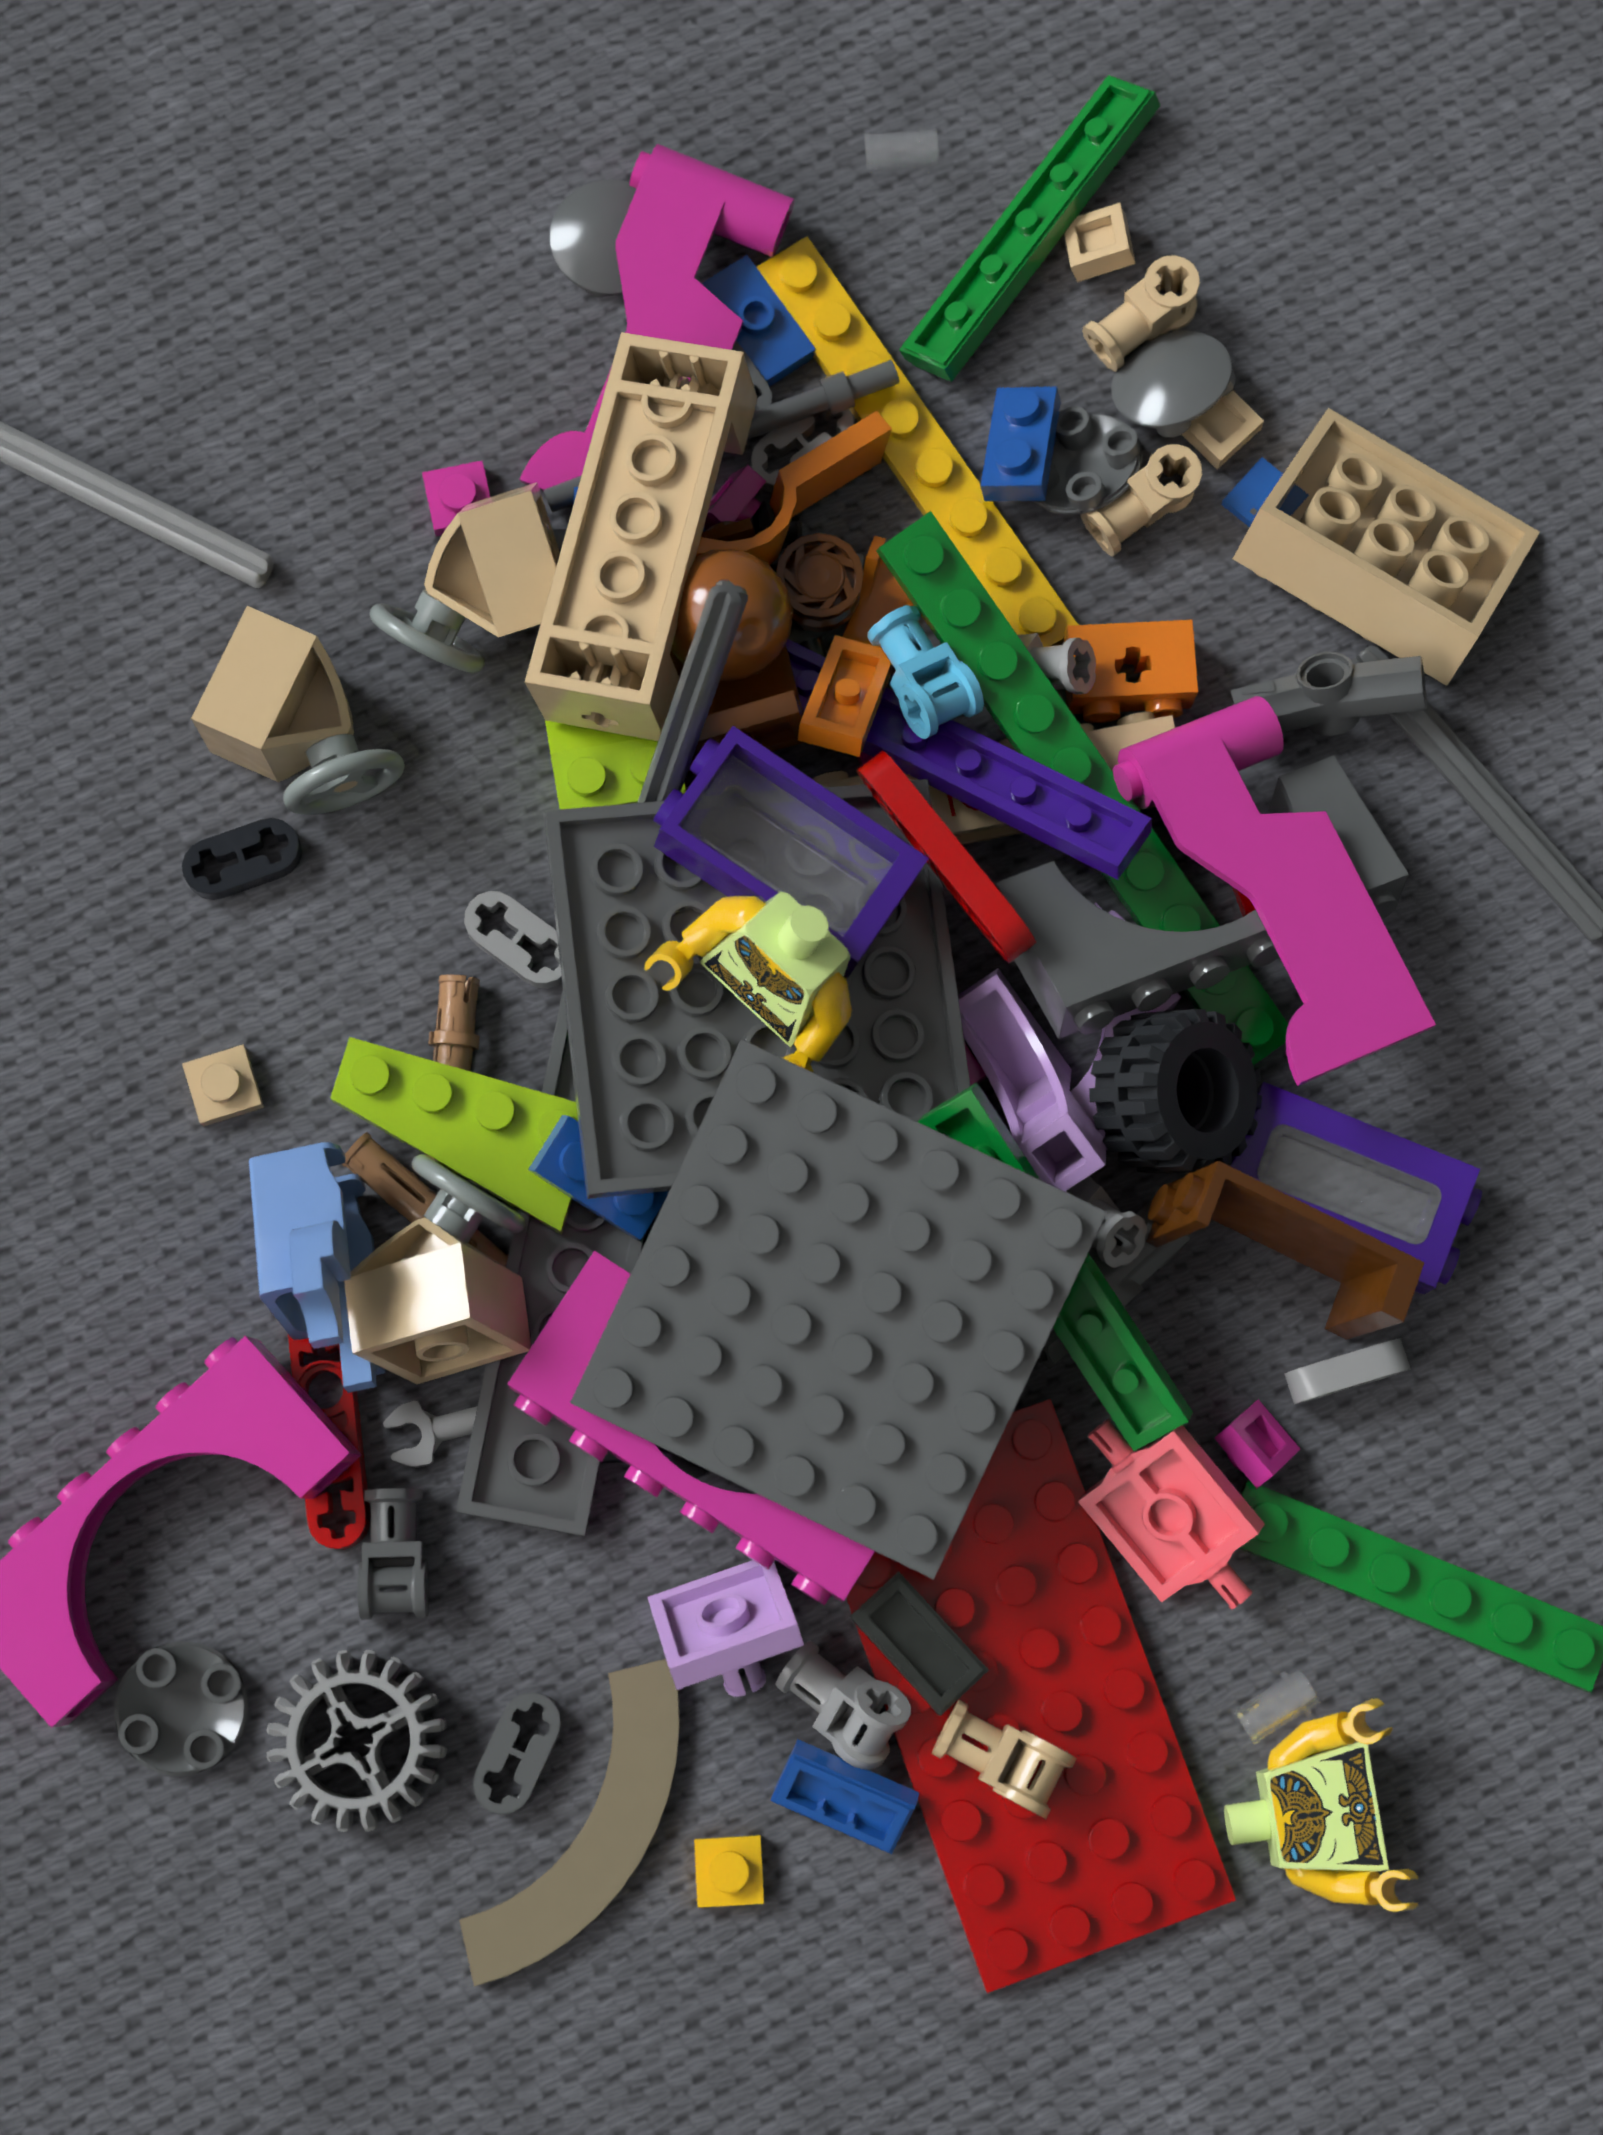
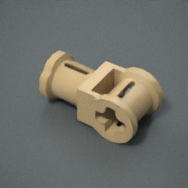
M1176 255L1164 256L1154 261L1147 269L1145 277L1125 292L1124 303L1099 323L1090 321L1083 327V336L1089 347L1108 369L1116 372L1124 365L1123 358L1144 341H1151L1159 335L1168 333L1170 330H1178L1187 326L1194 318L1197 309L1196 296L1200 286L1199 273L1194 264L1186 258ZM1164 289L1167 292L1163 296L1160 294V290ZM1178 291L1182 293L1179 297L1175 294Z
M1179 444L1165 445L1157 449L1150 457L1148 464L1127 480L1130 487L1124 494L1103 508L1080 514L1086 529L1104 552L1111 557L1121 551V542L1144 525L1148 528L1167 513L1180 511L1192 501L1194 492L1198 488L1202 477V466L1197 455L1188 447ZM1162 472L1168 477L1176 473L1182 476L1183 479L1180 486L1174 482L1168 483L1165 486L1159 482Z
M958 1700L950 1713L932 1750V1755L940 1759L947 1754L981 1772L978 1779L994 1787V1792L1047 1819L1051 1811L1046 1803L1064 1767L1072 1768L1076 1760L1069 1753L1023 1730L1020 1732L1009 1725H1004L1001 1730L970 1714L968 1712V1704ZM964 1733L987 1745L988 1751L985 1752L961 1738L962 1734ZM1042 1760V1764L1030 1788L1027 1789V1785L1039 1761Z

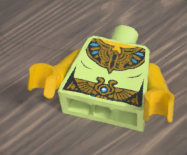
M782 891L767 902H763L756 896L723 897L682 932L684 940L681 942L667 941L645 963V971L651 968L658 960L666 961L672 965L675 975L661 988L663 990H671L677 987L692 970L693 957L697 954L703 957L700 963L790 1048L795 1045L797 1050L794 1054L786 1055L783 1059L813 1072L811 1062L813 1060L821 1061L850 1020L852 1013L848 984L844 978L851 957L848 949L828 931L829 924L822 911L808 905L801 906L790 894Z
M1376 1698L1352 1708L1350 1713L1343 1711L1302 1722L1270 1751L1268 1768L1256 1772L1260 1800L1225 1805V1824L1231 1845L1267 1840L1271 1865L1284 1868L1290 1882L1297 1887L1332 1903L1377 1905L1380 1903L1382 1907L1389 1911H1407L1415 1909L1418 1903L1401 1902L1395 1895V1883L1398 1879H1418L1417 1874L1409 1869L1386 1871L1382 1875L1376 1872L1389 1870L1368 1744H1373L1385 1738L1393 1730L1392 1727H1389L1382 1731H1374L1368 1727L1365 1720L1366 1711L1384 1705L1383 1701Z

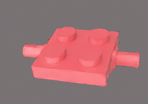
M1109 1418L1102 1424H1099L1087 1437L1095 1443L1112 1464V1467L1106 1477L1085 1491V1494L1078 1500V1503L1161 1603L1186 1585L1208 1580L1226 1601L1230 1609H1234L1238 1604H1242L1253 1591L1246 1586L1228 1564V1561L1235 1550L1260 1533L1265 1523L1183 1425L1133 1451Z

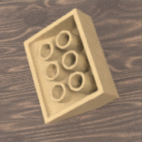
M1328 408L1259 509L1233 560L1399 658L1421 656L1425 674L1447 686L1480 636L1540 532ZM1296 484L1309 496L1289 516L1279 509Z

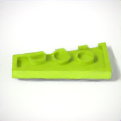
M349 1037L330 1097L333 1103L402 1143L412 1146L452 1172L462 1175L489 1191L490 1194L513 1207H517L562 1235L572 1198L528 1169L562 1115H568L578 1121L575 1101Z

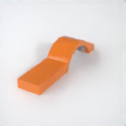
M875 411L786 465L778 472L769 503L775 515V520L771 526L752 538L730 542L701 536L696 556L710 550H739L767 561L771 565L779 557L792 517L881 463L892 428Z
M878 536L873 538L863 568L864 576L859 606L850 618L843 637L835 635L800 721L798 741L857 757L861 755L891 673L893 674L896 671L881 646H873L867 638V634L871 627L888 613L905 605L914 606L876 552L880 546L886 543V538Z

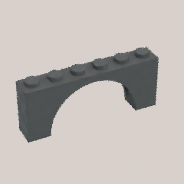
M1335 756L1279 776L1269 806V813L1326 811L1381 919L1390 915L1398 906L1399 898L1409 874ZM1054 861L996 882L995 884L1027 925L1036 940L1035 945L1014 961L1058 1039L1078 1031L1082 1034L1094 1033L1107 1026L1114 1017L1135 1009L1141 1012L1153 1010L1164 1004L1173 994L1194 986L1196 989L1209 988L1219 983L1232 971L1250 964L1253 967H1262L1279 958L1256 909L1236 921L1216 928L1188 932L1162 931L1129 923L1100 909L1069 883Z

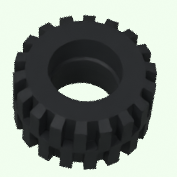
M1205 1009L1139 1013L1131 1015V1020H1122L1113 1027L1114 1037H1105L1099 1046L1102 1058L1101 1060L1093 1061L1091 1075L1096 1077L1095 1088H1089L1090 1102H1095L1097 1113L1092 1117L1096 1130L1103 1129L1105 1132L1102 1142L1108 1151L1119 1152L1118 1161L1126 1167H1137V1172L1193 1173L1217 1161L1230 1165L1231 1156H1240L1247 1148L1246 1135H1254L1258 1124L1254 1118L1255 1111L1261 1109L1262 1095H1257V1083L1261 1082L1260 1069L1253 1066L1252 1059L1255 1053L1250 1042H1241L1243 1031L1235 1023H1226L1224 1015L1216 1011L1206 1012Z

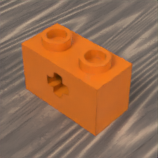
M1193 620L1067 626L1063 643L1069 638L1087 640L1092 646L1096 658V678L1092 689L1087 694L1077 695L1066 690L1067 707L1072 714H1083V720L1089 723H1105L1119 719L1121 717L1120 712L1145 711L1154 713L1155 718L1173 715V718H1176L1183 714V709L1192 707L1198 694ZM1123 664L1134 665V674L1141 673L1138 682H1127L1126 673L1119 674Z

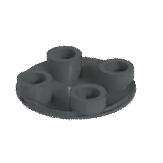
M608 179L594 181L581 186L565 198L552 220L550 245L558 267L569 280L594 297L623 294L615 244L636 191L635 188L629 186L627 181Z
M1175 331L1159 335L1151 341L1147 340L1124 358V365L1114 374L1111 393L1116 408L1126 419L1141 426L1156 428L1157 433L1163 437H1176L1182 435L1190 428L1192 420L1206 413L1223 396L1229 394L1233 390L1236 380L1230 355L1221 342L1201 332Z
M1068 407L1060 411L1046 500L1033 502L1046 511L1062 515L1085 514L1114 502L1128 490L1130 485L1127 483V480L1137 473L1141 467L1142 447L1135 430L1115 417L1102 414H1088L1082 407Z
M172 1642L146 1651L131 1665L123 1676L116 1693L114 1705L115 1724L121 1745L134 1759L148 1769L171 1776L200 1773L221 1762L230 1754L240 1740L248 1716L246 1688L235 1666L215 1649L194 1642Z

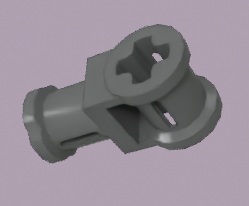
M389 1488L364 1491V1501L371 1504V1542L362 1543V1560L359 1563L358 1608L361 1620H371L374 1613L414 1612L417 1619L428 1618L429 1567L425 1557V1543L417 1541L416 1503L423 1500V1489ZM393 1509H395V1536H394V1538H393ZM382 1587H408V1590L405 1592H380Z

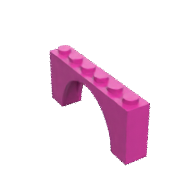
M594 1251L507 1383L511 1390L519 1394L513 1406L544 1426H547L552 1417L572 1428L575 1431L570 1437L569 1442L600 1462L603 1461L608 1452L630 1466L624 1477L657 1498L663 1488L686 1502L680 1513L713 1534L719 1524L741 1537L735 1549L769 1570L774 1560L797 1573L791 1585L825 1606L831 1596L843 1602L874 1554V1550L759 1494L733 1492L703 1483L674 1465L654 1443L570 1403L630 1276L629 1272Z
M244 1336L238 1342L235 1337H231L219 1345L206 1358L204 1364L209 1369L191 1386L186 1382H182L171 1389L157 1403L155 1408L160 1414L142 1431L138 1427H133L122 1434L107 1449L106 1453L111 1459L93 1476L87 1471L73 1479L58 1494L57 1498L62 1504L43 1521L39 1516L31 1519L9 1539L8 1544L13 1549L0 1560V1669L51 1728L69 1725L118 1680L100 1653L90 1628L85 1602V1576L90 1549L97 1530L111 1507L129 1487L155 1469L174 1461L202 1455H227L247 1461L271 1473L286 1484L299 1498L314 1499L362 1455L260 1340Z

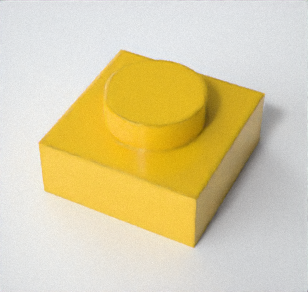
M761 1835L694 1839L698 1908L764 1904Z

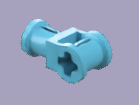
M905 605L888 613L874 624L869 630L867 638L873 646H881L896 670L889 685L899 699V705L907 724L917 736L927 739L935 735L938 731V726L962 714L966 717H973L982 712L984 699L980 684L971 669L957 659L947 642L934 647L918 622L921 618V613L917 607Z

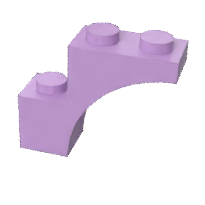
M997 968L960 993L958 1000L964 1039L979 1061L1001 1103L1012 1137L1040 1180L1063 1191H1067L1105 1166L1106 1146L1102 1142L1104 1137L1096 1130V1126L1069 1091L1072 1069L1001 971Z

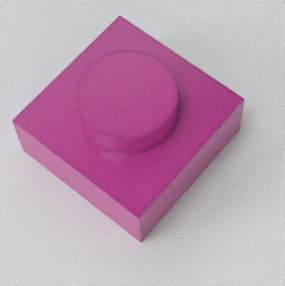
M483 460L422 472L435 536H441L454 517L466 505L490 498Z
M749 465L732 473L710 501L704 524L705 529L708 530L714 524L724 521L737 522L747 518L751 519L761 505V502L754 496L766 483V480Z
M1259 1399L1238 1415L1214 1438L1227 1453L1230 1462L1239 1471L1243 1472L1256 1488L1274 1476L1301 1449Z

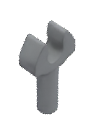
M418 1401L400 1405L383 1422V1426L386 1429L401 1428L407 1424H414L420 1428L422 1438L417 1446L405 1448L391 1454V1459L416 1468L433 1464V1454L443 1441L472 1434L477 1406L434 1416L424 1411Z

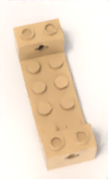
M621 332L525 678V684L546 721L654 741L659 740L680 679L670 657V652L678 625L679 608L689 570L696 558L723 452L743 455L758 399L744 352Z

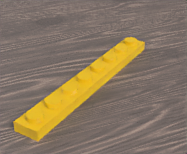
M808 236L757 266L759 272L816 348L814 350V359L827 377L841 371L844 372L845 376H849L892 360L900 383L854 400L855 407L850 408V411L858 422L877 411L892 428L883 454L884 460L924 516L930 511L933 513L1016 634L1038 633L1043 647L1059 646L1062 644L1067 626L1078 625L994 503L992 501H984L980 483Z

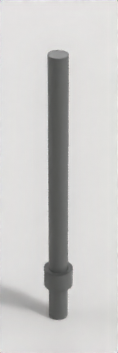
M892 360L849 376H845L844 372L841 371L820 379L819 387L755 410L747 440L827 410L830 411L831 415L855 407L854 400L899 384V377ZM581 476L543 489L552 513L574 505V487H579Z

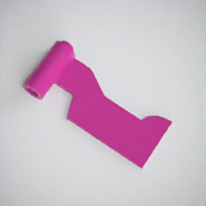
M657 144L651 154L641 151L637 158L629 182V186L635 188L636 191L615 244L627 318L625 333L733 350L742 328L743 320L695 279L712 235L716 234L773 257L787 228L795 199ZM609 374L585 433L567 431L549 439L529 460L519 479L520 482L527 485L538 483L539 489L544 491L543 489L582 475Z
M1254 696L1121 749L1118 754V764L1113 768V777L1119 793L1126 801L1133 800L1142 809L1153 805L1156 806L1175 845L1181 852L1243 893L1253 903L1303 1002V1005L1291 1017L1286 1033L1287 1059L1295 1083L1299 1086L1428 1031L1436 1023L1327 812L1259 813L1238 771L1280 755L1283 750V734L1279 720L1270 704L1264 698Z

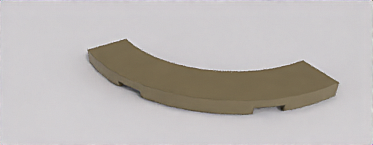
M666 1659L608 1673L613 1703L611 1754L606 1776L596 1804L584 1827L568 1850L545 1874L523 1891L488 1910L459 1920L474 1987L517 1972L541 1960L570 1941L590 1924L614 1899L642 1860L658 1828L669 1798L677 1762L680 1730L679 1694Z

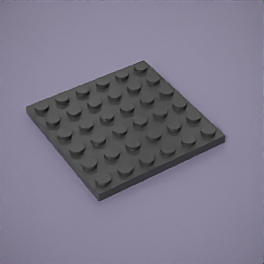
M928 779L910 780L932 807ZM864 784L826 787L827 790L912 846ZM786 791L705 797L696 805L693 811L711 810L699 828L698 834L702 842L777 893L780 891L786 892L801 906L808 905L822 911L827 918L829 928L835 932H847L874 890L880 884H872L870 880L835 857L834 843L831 837L823 830L810 826L794 830L760 807L761 805L801 802ZM664 801L547 810L543 818L587 1199L670 1191L740 1040L743 1039L781 1058L794 1054L797 1050L795 1045L790 1048L700 963L703 957L698 954L693 957L692 970L677 987L671 990L661 989L675 975L671 964L658 960L651 968L645 971L646 961L662 944L667 941L681 942L684 940L682 932L714 903L723 897H727L654 847L661 826L655 823L653 819ZM814 833L821 836L828 845L829 853L802 834ZM851 835L849 836V854L852 860L861 868L878 871L892 864L888 860L874 865L865 863L855 852V838ZM926 863L849 978L844 976L847 980L852 1007L850 1020L821 1061L813 1060L811 1062L813 1073L915 1121H918L925 1113L970 1087L943 885Z
M741 1039L570 1403L934 1579L1107 1211Z

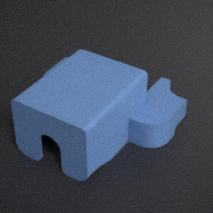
M321 1142L252 1157L249 1159L259 1297L292 1339L309 1338V1343L314 1349L335 1344L340 1345L343 1387L348 1393L377 1387L376 1375L384 1374L385 1369L352 1353L344 1284L345 1280L351 1279L350 1272L375 1250L373 1236L361 1216L357 1200L366 1190L365 1183L358 1174L333 1176L330 1167L345 1163L346 1157L340 1145L331 1142Z

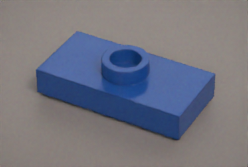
M745 255L701 283L743 320L737 341L769 387L814 358V350L816 348L748 255Z
M797 1739L777 1781L770 1801L892 1854L916 1807L919 1792L869 1770L853 1767L842 1758Z

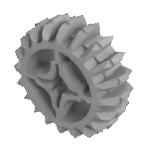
M347 1650L337 1653L338 1673L332 1674L328 1664L323 1659L313 1661L311 1663L312 1671L318 1683L313 1686L303 1676L294 1675L290 1683L293 1689L302 1696L300 1701L297 1703L290 1698L278 1697L274 1704L279 1711L291 1715L289 1724L269 1723L267 1726L268 1734L272 1736H286V1748H276L268 1751L267 1760L269 1762H280L288 1759L291 1770L279 1774L274 1779L276 1786L282 1788L298 1781L302 1788L292 1796L289 1804L294 1809H300L312 1797L316 1799L318 1803L312 1812L311 1821L317 1825L324 1823L332 1808L338 1809L336 1827L341 1832L350 1830L354 1811H360L361 1824L365 1831H372L377 1828L378 1817L376 1808L380 1806L392 1823L403 1818L402 1809L396 1798L402 1795L409 1804L415 1807L419 1806L424 1801V1797L412 1785L415 1778L429 1784H435L439 1779V1774L434 1769L423 1766L425 1756L443 1758L447 1753V1748L443 1745L427 1744V1733L441 1732L447 1728L445 1719H433L425 1722L422 1711L434 1707L439 1702L435 1693L427 1694L416 1701L411 1693L421 1685L424 1677L419 1672H414L402 1684L397 1682L395 1679L402 1668V1660L397 1657L389 1659L382 1673L376 1672L378 1657L377 1652L373 1650L364 1651L360 1670H354L353 1658ZM362 1683L377 1687L390 1695L399 1706L377 1717L367 1718L357 1711L352 1701L348 1700L342 1686ZM324 1698L329 1707L327 1713L332 1723L331 1735L325 1744L306 1756L304 1748L306 1725L312 1711ZM347 1722H352L356 1729L376 1728L386 1722L385 1728L372 1734L373 1743L365 1744L371 1748L369 1754L365 1756L366 1759H362L357 1751L337 1753L328 1758L330 1752L341 1747V1737H349L343 1733L344 1728L348 1725ZM408 1724L410 1731L408 1757L402 1771L390 1783L381 1757L382 1745L391 1734ZM338 1763H346L357 1771L361 1780H366L373 1795L351 1797L339 1794L325 1786L315 1774Z

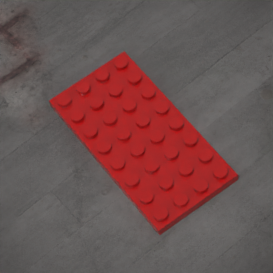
M1051 1399L1012 1412L934 1579L875 1551L846 1597L852 1615L899 1571L989 1670L958 1699L968 1704V1712L1001 1730L1004 1725H1009L1020 1732L1023 1730L1076 1758L1072 1768L1064 1767L1046 1803L1051 1811L1047 1819L994 1792V1787L978 1779L981 1772L947 1754L941 1759L932 1755L936 1741L958 1700L939 1716L855 1624L874 1679L887 1682L898 1688L911 1705V1715L904 1728L893 1733L913 1789L919 1792L918 1803L986 1993L1236 1901L1098 1525L1078 1503V1500L1085 1494V1490ZM884 1704L885 1710L887 1712L888 1705ZM964 1733L962 1734L961 1738L985 1752L988 1751L987 1745ZM1042 1760L1039 1761L1027 1785V1789L1030 1788L1042 1764Z

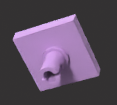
M752 1560L647 1597L676 1690L722 1674L726 1692L734 1697L744 1696L746 1693L738 1672L740 1668H744L753 1693L762 1688L766 1682V1675L759 1661L804 1645L774 1562L768 1570Z

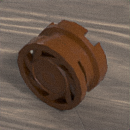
M815 533L801 536L786 547L778 560L776 573L788 590L793 608L792 621L801 625L803 630L824 632L837 629L850 620L859 606L864 576L860 558L850 544L834 535Z

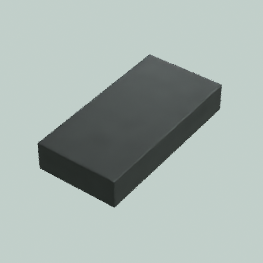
M899 1571L850 1616L853 1622L939 1716L989 1671Z

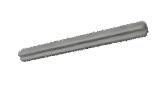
M0 421L1 462L254 588H261L271 575L274 562L269 554Z

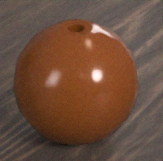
M710 550L696 556L689 570L679 608L678 625L671 651L684 665L709 590L716 586L719 580H730L734 585L744 587L747 591L748 601L720 681H742L763 672L780 656L791 634L793 608L786 586L767 561L739 550Z

